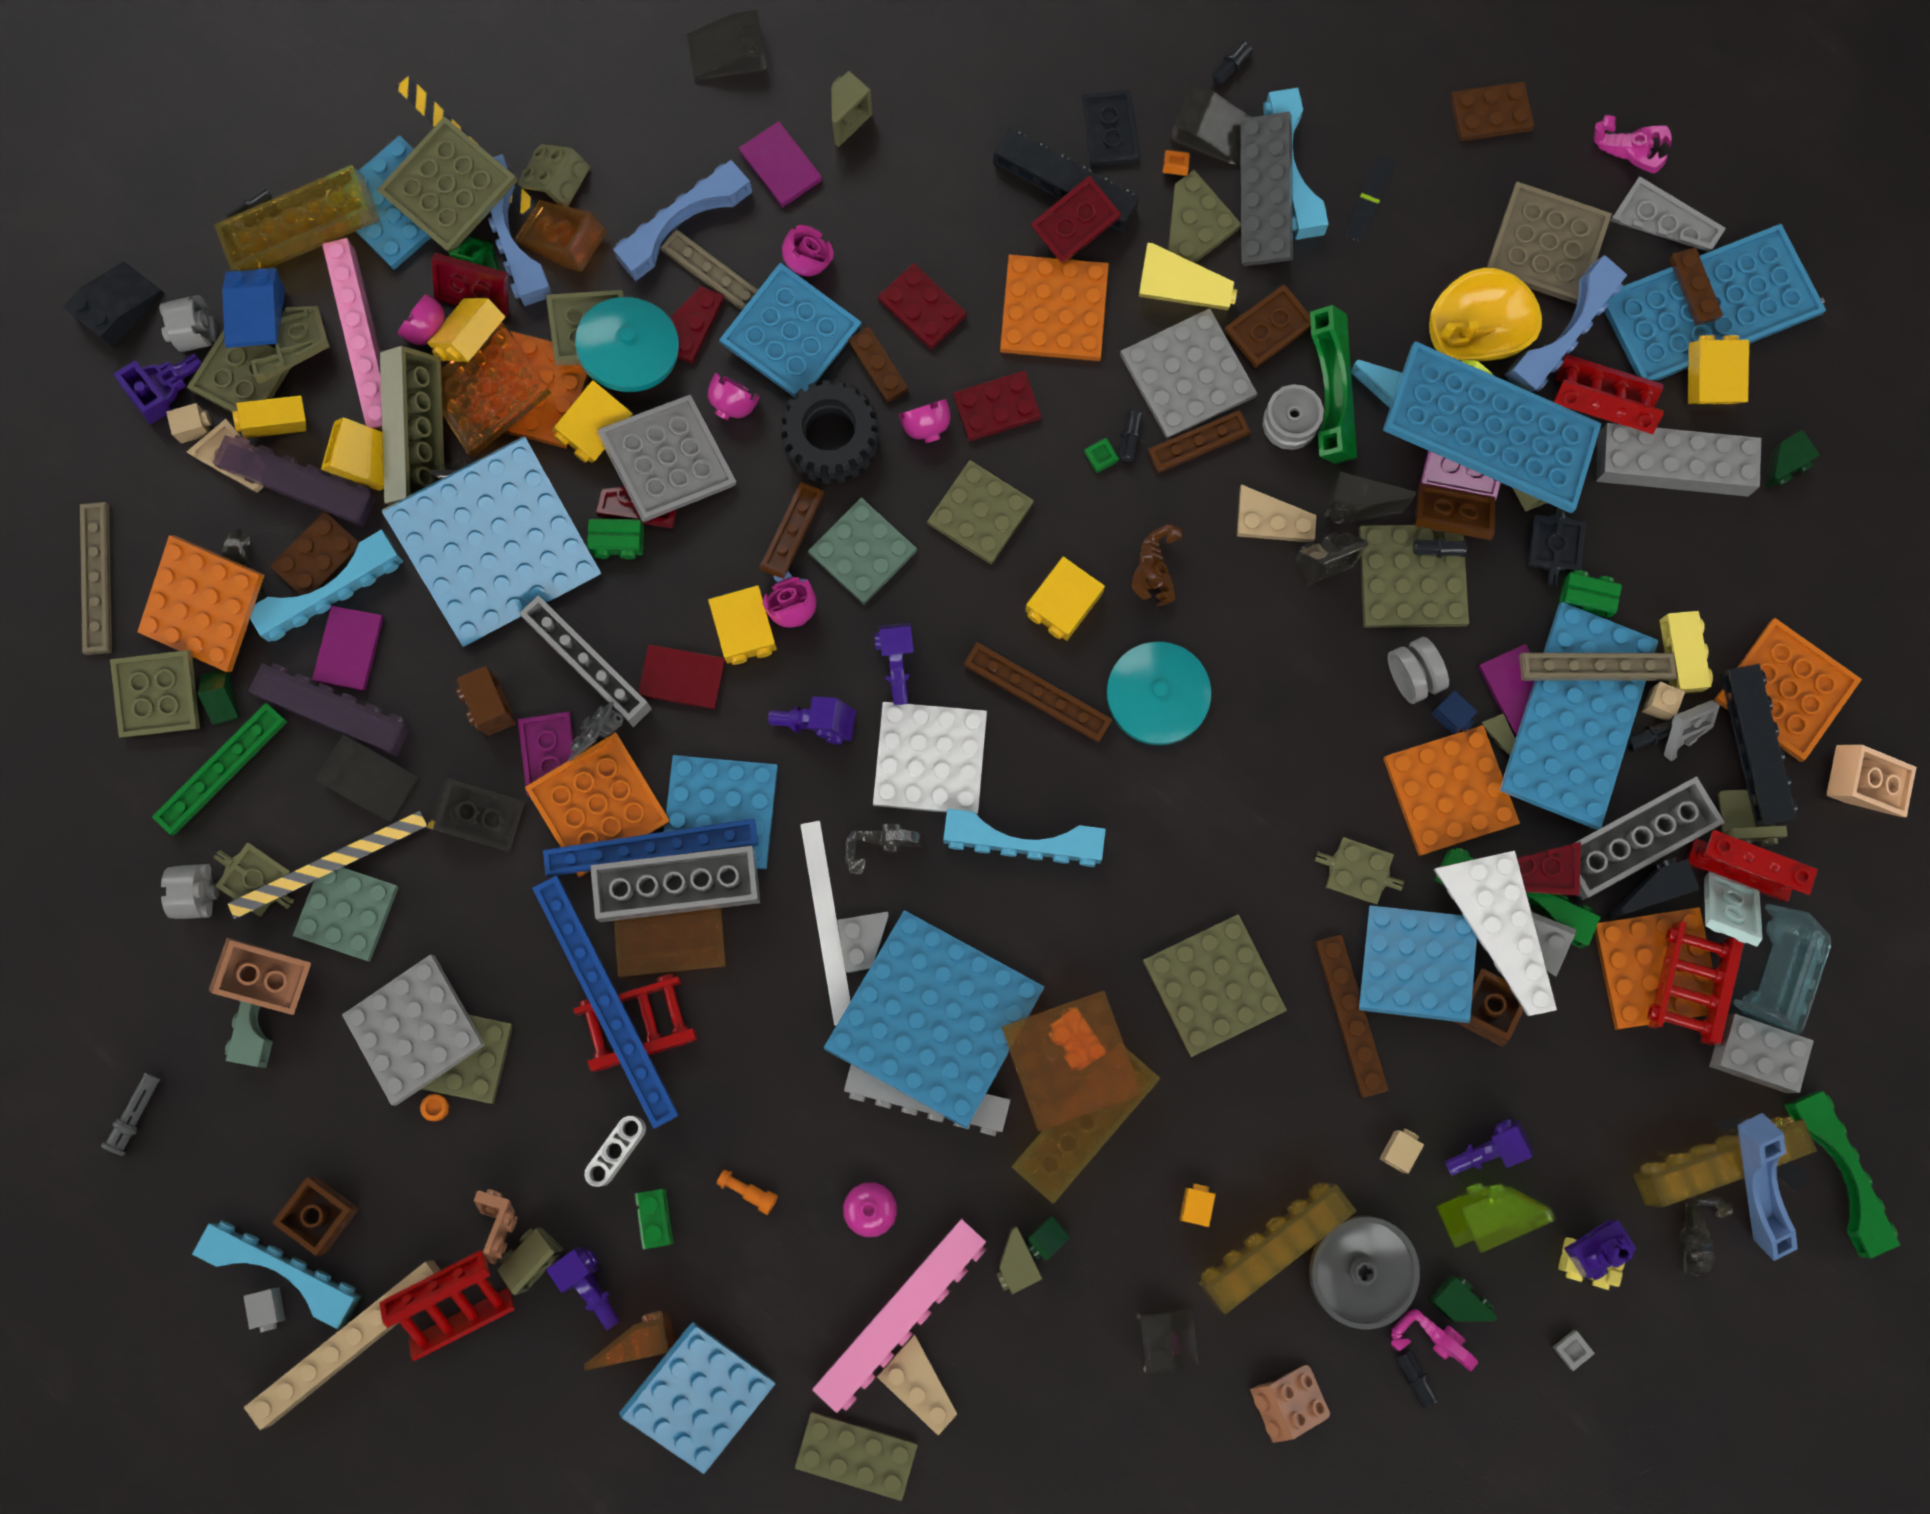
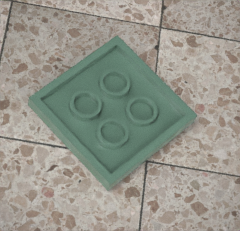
M860 498L808 551V554L865 605L917 552V548L864 499Z
M341 867L314 880L293 936L370 962L399 886Z

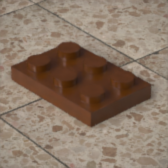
M1524 81L1454 91L1450 95L1459 141L1528 132L1534 128Z
M1283 284L1227 325L1224 331L1256 369L1311 328L1310 314L1286 285Z
M1419 483L1416 496L1415 526L1492 540L1495 531V497Z
M324 511L270 567L300 595L309 594L327 585L350 562L359 542Z

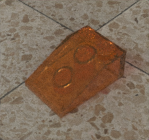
M539 200L513 240L565 268L582 272L607 231L591 212Z
M656 1311L641 1316L642 1321L634 1324L584 1364V1369L590 1370L668 1353L675 1344L670 1314L663 1315L662 1311Z

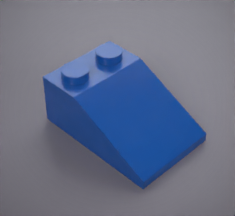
M277 269L225 272L222 294L224 342L226 348L277 344L285 289Z

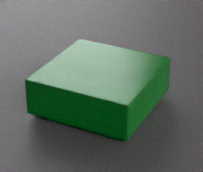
M1107 438L1084 449V454L1096 473L1119 461Z

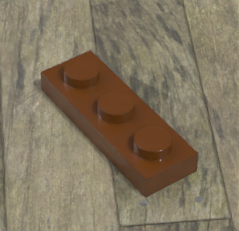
M1696 247L1672 254L1669 260L1695 325L1698 326L1720 319L1723 314Z
M870 327L850 337L848 340L849 345L886 403L908 392L906 383Z

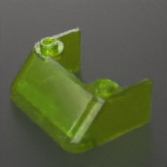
M1482 1182L1466 1188L1468 1193L1436 1206L1454 1248L1475 1240L1480 1252L1491 1249L1556 1219L1551 1207L1510 1186H1503V1183L1495 1186H1483Z

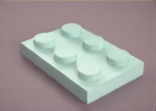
M1709 871L1704 878L1705 926L1714 932L1734 937L1740 942L1758 946L1762 940L1759 890Z

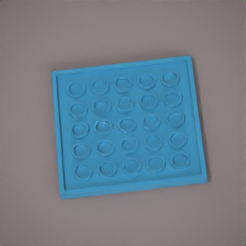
M525 436L382 510L383 515L463 647L521 617L519 613L538 595L547 603L601 574Z
M904 910L829 1037L824 1050L967 1129L1044 990V986Z

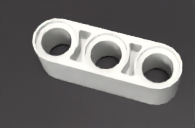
M627 1116L617 1124L585 1170V1179L590 1185L604 1186L612 1181L646 1132L645 1122L641 1118ZM633 1120L638 1125V1132L634 1136H629L626 1133V1125ZM615 1143L619 1144L622 1148L621 1156L617 1159L612 1158L609 1153L610 1147ZM597 1166L603 1167L606 1172L605 1178L600 1182L596 1181L593 1177V1171Z

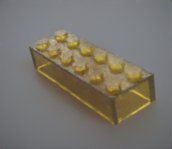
M350 165L214 225L230 269L232 271L269 269L318 248L322 244L332 242L380 221L364 176L353 165Z
M1118 1042L1011 1167L1048 1201L1054 1204L1159 1081L1160 1077Z
M1792 1116L1770 1119L1784 1133L1786 1154L1780 1157L1777 1166L1817 1152L1804 1119L1793 1120ZM1739 1135L1720 1137L1715 1140L1716 1144L1695 1146L1690 1149L1691 1153L1670 1155L1665 1158L1666 1163L1656 1164V1162L1641 1166V1172L1635 1173L1633 1176L1645 1206L1665 1207L1745 1178Z
M1320 1182L1308 1191L1310 1196L1302 1201L1298 1199L1287 1208L1289 1213L1284 1217L1276 1216L1265 1225L1267 1227L1266 1231L1262 1234L1256 1232L1244 1241L1246 1246L1240 1251L1232 1250L1223 1257L1222 1260L1225 1263L1218 1268L1212 1266L1201 1275L1203 1280L1198 1284L1218 1311L1227 1314L1356 1212L1355 1208L1336 1184H1322Z

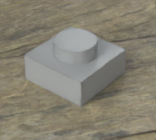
M1576 1330L1570 1332L1553 1346L1572 1371L1595 1354Z

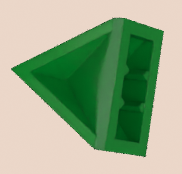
M469 237L449 254V257L500 271L493 250V243Z

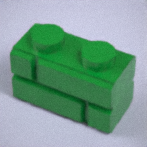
M589 519L587 548L591 554H594V557L607 559L610 558V555H620V558L635 559L636 555L643 554L644 525L641 520Z
M1575 570L1573 573L1570 572L1563 580L1559 604L1563 602L1594 615L1611 618L1617 612L1622 585L1614 582V579L1608 576L1594 578L1590 577L1588 572Z
M666 1189L635 1194L636 1205L639 1206L637 1212L642 1248L649 1249L674 1244Z

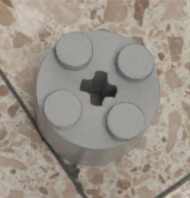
M195 295L160 304V312L165 325L162 327V335L165 341H171L179 352L213 345L211 342L216 341L217 330L213 316L208 317L205 309L209 308V306L201 296Z
M209 864L181 865L165 869L161 880V887H166V896H161L164 912L168 918L190 919L211 917L213 901L218 899L219 889L216 887V883L213 884L211 866Z

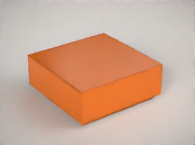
M1165 150L1163 173L1187 176L1190 153Z

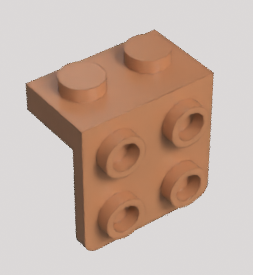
M487 1189L486 1193L478 1190L474 1199L478 1210L483 1215L496 1218L483 1252L489 1263L496 1264L497 1259H502L507 1248L505 1239L508 1232H513L517 1223V1216H515L516 1213L510 1200L502 1198L503 1195L490 1189Z
M1308 1365L1295 1369L1275 1382L1260 1384L1250 1389L1254 1403L1259 1409L1266 1426V1431L1273 1443L1295 1439L1330 1416L1326 1402Z

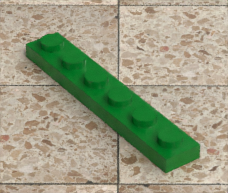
M265 703L152 818L170 835L174 836L287 721L273 707Z

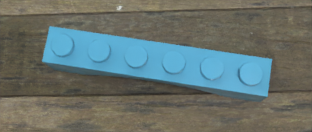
M1292 88L1269 92L1266 103H1263L1264 115L1289 111L1292 115L1293 144V134L1303 112L1299 89ZM1292 147L1293 232L1295 240L1325 235L1329 223L1324 201L1310 190L1300 176L1294 161Z
M381 529L359 542L355 554L347 567L327 585L309 594L297 597H267L254 605L250 619L259 635L266 641L279 640L285 636V632L293 627L303 626L315 614H322L328 611L331 605L337 601L350 598L357 589L372 585L376 578L384 573L394 572L399 567V564L403 563V560L389 537Z
M947 808L943 844H948V848L954 850H964V846L974 847V851L979 853H990V850L1001 851L1003 856L1016 857V854L1020 853L1027 854V858L1032 860H1043L1044 856L1052 857L1053 862L1067 864L1069 860L1080 861L1079 865L1095 867V863L1100 864L1102 861L1106 829L1079 825L1071 831L1053 838L1027 840L1011 837L993 829L974 812Z
M220 1221V1223L208 1224L192 1255L216 1267L233 1263H249L274 1270L287 1278L301 1292L309 1305L313 1317L336 1329L347 1325L361 1298L360 1295L354 1293L356 1289L353 1286L343 1282L338 1285L330 1280L331 1275L320 1270L313 1272L307 1269L308 1264L297 1258L290 1260L282 1256L284 1252L277 1247L268 1245L266 1248L258 1243L260 1239L248 1233L241 1235L235 1232L236 1227L228 1222Z

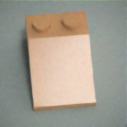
M1836 745L1826 796L1847 804L1899 817H1907L1916 767L1864 745Z

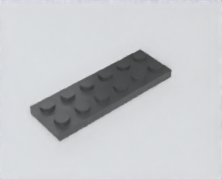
M1289 111L1241 119V263L1243 266L1293 260L1292 115Z

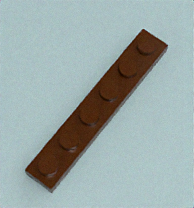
M978 642L964 662V667L1097 743L1101 741L1112 722V719Z
M1338 935L1316 941L1315 946L1360 1097L1364 1098L1389 1091L1366 1013L1359 1010L1360 993L1343 937Z

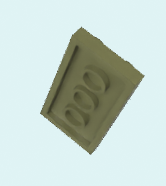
M811 1412L795 1469L902 1501L918 1443Z

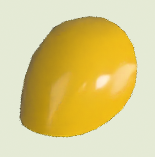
M1481 268L1462 275L1442 292L1431 311L1429 322L1430 336L1437 351L1457 360L1491 361L1504 359L1518 354L1538 338L1542 328V315L1539 303L1533 292L1518 277L1496 268Z

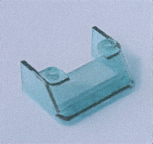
M1766 904L1765 909L1773 916V920L1769 921L1766 929L1773 947L1759 990H1752L1749 995L1746 994L1743 1001L1735 999L1734 1005L1750 1018L1800 1035L1805 1028L1830 951L1831 937L1810 913Z

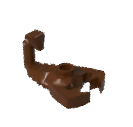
M1169 523L1152 531L1144 539L1142 551L1140 552L1141 557L1139 558L1140 565L1135 570L1131 586L1134 592L1143 600L1152 597L1148 590L1152 588L1160 589L1162 592L1155 595L1160 600L1157 606L1167 605L1176 599L1173 583L1168 568L1163 561L1161 548L1159 547V539L1167 536L1166 542L1169 544L1181 540L1182 529Z

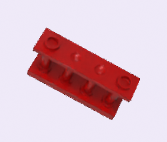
M1568 354L1564 355L1563 363L1555 375V380L1562 382L1554 403L1654 434L1664 414V410L1655 408L1663 390V384Z
M1716 830L1712 831L1708 843L1697 838L1692 840L1685 860H1689L1693 868L1707 873L1710 871L1759 890V893L1782 902L1789 901L1792 889L1810 895L1818 871L1816 868Z
M1680 921L1672 924L1666 932L1665 940L1668 944L1654 1004L1650 1005L1647 1013V1019L1650 1020L1648 1027L1658 1028L1663 1026L1664 1021L1699 1031L1700 1035H1702L1701 1043L1718 1045L1722 1041L1744 943L1734 937L1717 943L1684 933L1686 922ZM1686 944L1717 953L1718 957H1720L1718 967L1712 969L1678 959L1681 945ZM1676 969L1711 979L1712 983H1714L1712 993L1706 995L1672 985ZM1669 996L1705 1005L1706 1009H1708L1706 1019L1700 1021L1666 1011Z
M673 974L657 978L658 983L619 994L622 1002L634 998L638 999L648 1035L646 1043L643 1044L649 1055L698 1040L696 1030L693 1028L688 1029L687 1025L684 1026L673 987L682 984V981L678 976L673 977ZM660 990L664 992L674 1027L672 1035L662 1037L661 1033L658 1034L647 995ZM586 999L579 1002L580 1007L573 1008L574 1013L586 1015L596 1051L594 1059L588 1060L590 1071L597 1072L620 1065L621 1063L616 1053L610 1054V1050H606L598 1018L589 1000Z
M482 1250L379 1302L381 1320L386 1328L400 1323L411 1336L408 1340L413 1361L515 1310L510 1289L506 1288L497 1293L487 1279L490 1276L487 1258ZM476 1283L487 1298L472 1306L461 1290ZM451 1296L461 1309V1312L446 1318L436 1303ZM425 1309L436 1325L421 1331L411 1319V1316Z

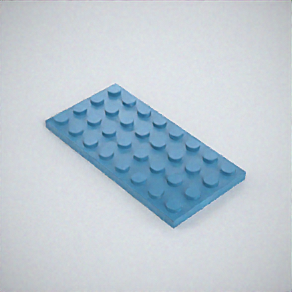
M1782 224L1700 255L1723 314L1718 320L1698 326L1695 325L1673 267L1623 286L1614 297L1610 296L1606 301L1609 305L1604 310L1636 376L1654 382L1688 368L1689 343L1698 341L1699 336L1714 335L1715 340H1723V336L1738 335L1739 340H1749L1750 344L1822 315L1826 311Z
M1415 341L1410 348L1383 431L1572 513L1577 508L1602 423Z
M1562 602L1558 605L1543 653H1655L1658 640ZM1534 681L1499 791L1593 829H1600L1605 818L1646 681Z

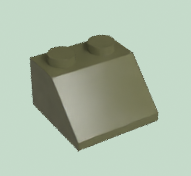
M850 71L843 77L839 76L831 87L832 125L834 141L837 147L845 142L872 115L871 90Z
M1017 1226L1010 1229L999 1263L1001 1272L997 1273L1004 1291L1010 1289L1012 1294L1042 1279Z
M530 1228L520 1238L519 1241L522 1244L515 1251L509 1250L500 1260L502 1265L497 1271L514 1295L526 1292L564 1251L542 1228H536L534 1231Z

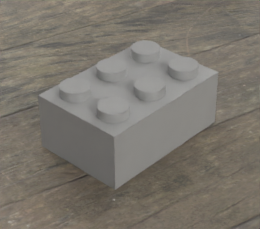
M1737 1014L1727 1015L1721 1044L1715 1045L1709 1067L1784 1093H1800L1813 1040Z

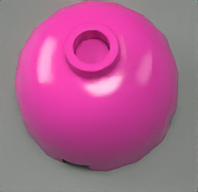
M797 225L795 229L792 228L786 235L782 245V256L786 265L794 273L806 277L820 274L832 261L834 254L829 241L825 244L821 239L822 234L818 230L810 226Z
M426 294L410 312L411 315L407 321L403 322L397 333L406 341L419 346L428 345L427 342L446 320L442 306Z
M717 372L714 374L708 387V399L710 404L716 408L715 414L725 420H728L729 417L739 419L750 414L756 407L760 396L755 393L751 397L752 394L748 393V388L726 376H723L721 380Z
M947 399L898 414L904 431L911 438L925 439L926 443L940 439L939 434L947 429L951 418Z
M799 577L784 579L776 583L772 587L773 592L769 596L766 593L763 598V605L773 622L782 627L793 628L804 625L812 617L816 609L817 599L809 581L806 579L805 582L800 581Z
M876 1182L862 1183L854 1187L846 1196L843 1205V1217L847 1226L855 1234L866 1238L878 1237L886 1233L894 1224L897 1216V1202L893 1193L884 1185Z

